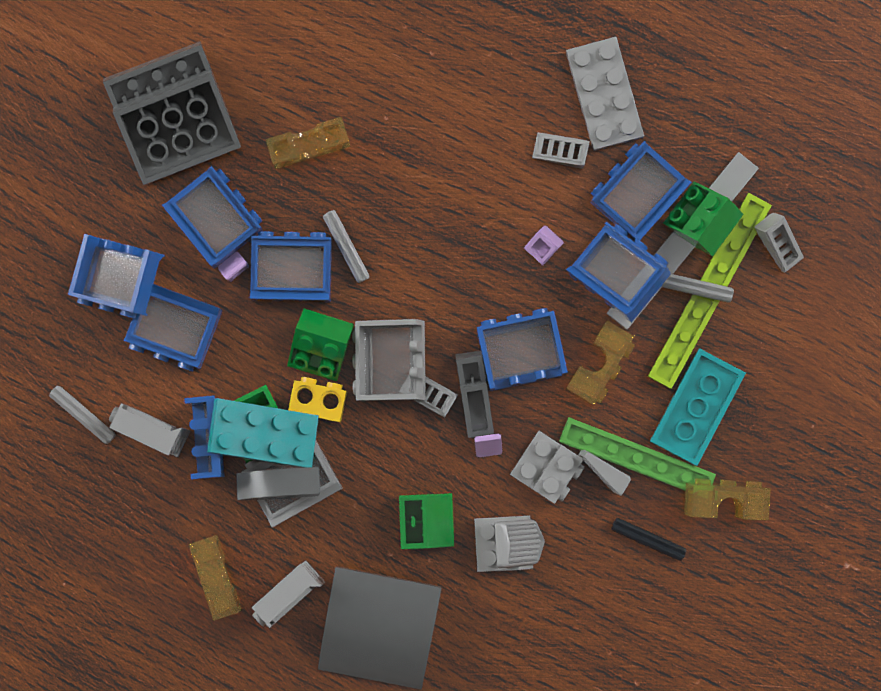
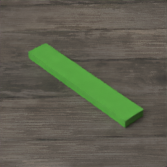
M569 417L559 439L560 443L578 450H586L596 457L705 499L709 495L716 476L712 472Z

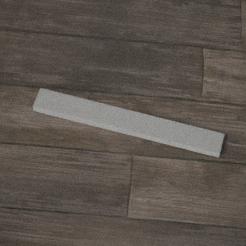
M738 152L709 189L733 201L759 168ZM673 232L656 253L668 262L667 267L670 273L673 274L693 250L694 246ZM646 264L621 297L630 302L655 269ZM610 308L606 313L626 330L632 324L616 308Z

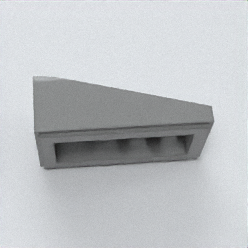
M538 132L532 158L583 169L590 141ZM544 140L549 141L547 153L541 154ZM554 142L559 143L557 156H552ZM564 145H570L567 158L562 157ZM575 147H580L578 159H572Z
M771 213L755 226L760 239L782 272L785 273L804 258L784 216ZM784 243H787L779 250V247H781ZM789 251H792V253L788 257H786L785 259L783 258V256L786 255Z
M410 374L399 391L402 394L411 393L409 391L411 387ZM425 376V383L430 385L425 393V400L414 401L445 418L458 395ZM434 388L439 390L433 402H427ZM444 393L448 397L440 409L436 405Z
M580 451L579 455L612 492L621 496L631 481L630 477L588 451Z

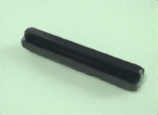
M616 518L612 524V531L678 561H682L685 557L687 549L620 518Z

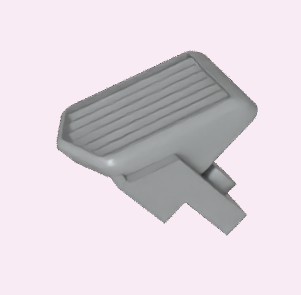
M530 515L474 519L477 572L533 569V565L538 563L545 540L537 522L530 520Z

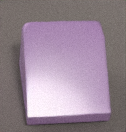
M543 226L527 243L524 249L541 265H544L564 242L547 226Z
M235 252L221 263L218 269L225 279L231 282L249 268V265L239 252Z
M492 434L474 438L477 457L502 454L501 435Z

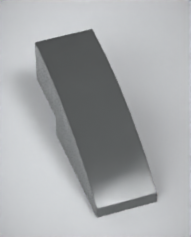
M480 350L455 354L468 438L494 434L482 352Z
M319 467L275 469L236 474L237 501L315 497L320 494Z

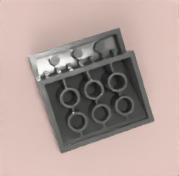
M201 41L103 79V84L113 105V115L143 185L241 147Z
M336 566L318 670L422 690L442 587Z

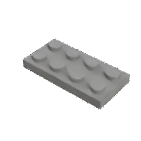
M617 37L566 50V56L593 151L644 138Z

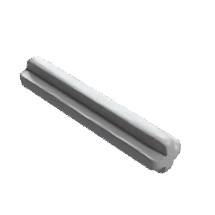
M329 211L323 215V219L358 283H361L369 278V274L336 211Z
M671 274L661 286L728 303L732 301L734 289L674 274Z
M60 386L53 388L49 396L105 444H109L114 439L115 432Z

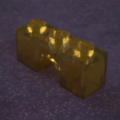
M342 117L318 123L315 128L295 134L288 132L265 139L275 169L350 147Z
M606 321L592 344L600 349L605 356L603 368L592 372L579 366L565 390L590 405H594L596 401L601 403L608 392V389L605 388L608 380H615L622 368L618 365L623 356L628 358L635 346L632 343L634 336L613 323Z
M695 478V483H686L684 514L690 517L717 518L719 504L722 500L730 497L736 506L735 517L750 520H769L771 488L763 487L762 482L746 481L745 486L736 485L735 480H720V484H711V479Z
M215 535L189 544L213 621L242 611L235 587L231 584L227 574L225 557L218 536Z

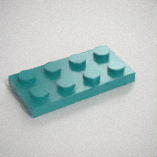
M699 348L650 442L698 466L746 373Z
M219 398L214 399L207 453L301 468L312 467L319 415Z

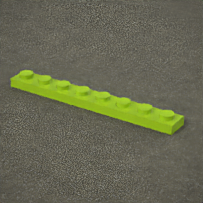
M750 193L746 195L739 208L744 215L714 254L700 281L726 287L729 285L757 233L755 226L765 219L772 205ZM692 294L647 377L672 389L720 300Z

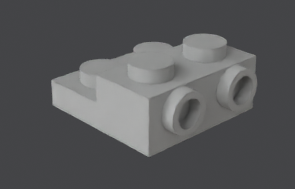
M538 431L510 475L555 504L557 500L562 502L570 491L567 484L571 478L577 480L584 469V466L581 465L583 459L541 431Z

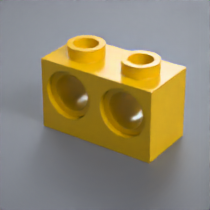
M301 377V381L294 380L288 410L319 415L318 418L341 423L347 397V391L342 390L343 385L327 382L326 387L316 385V379ZM303 389H309L313 394L312 400L307 404H302L298 398L300 391ZM334 394L338 397L339 403L336 408L327 409L325 407L324 399L327 395Z

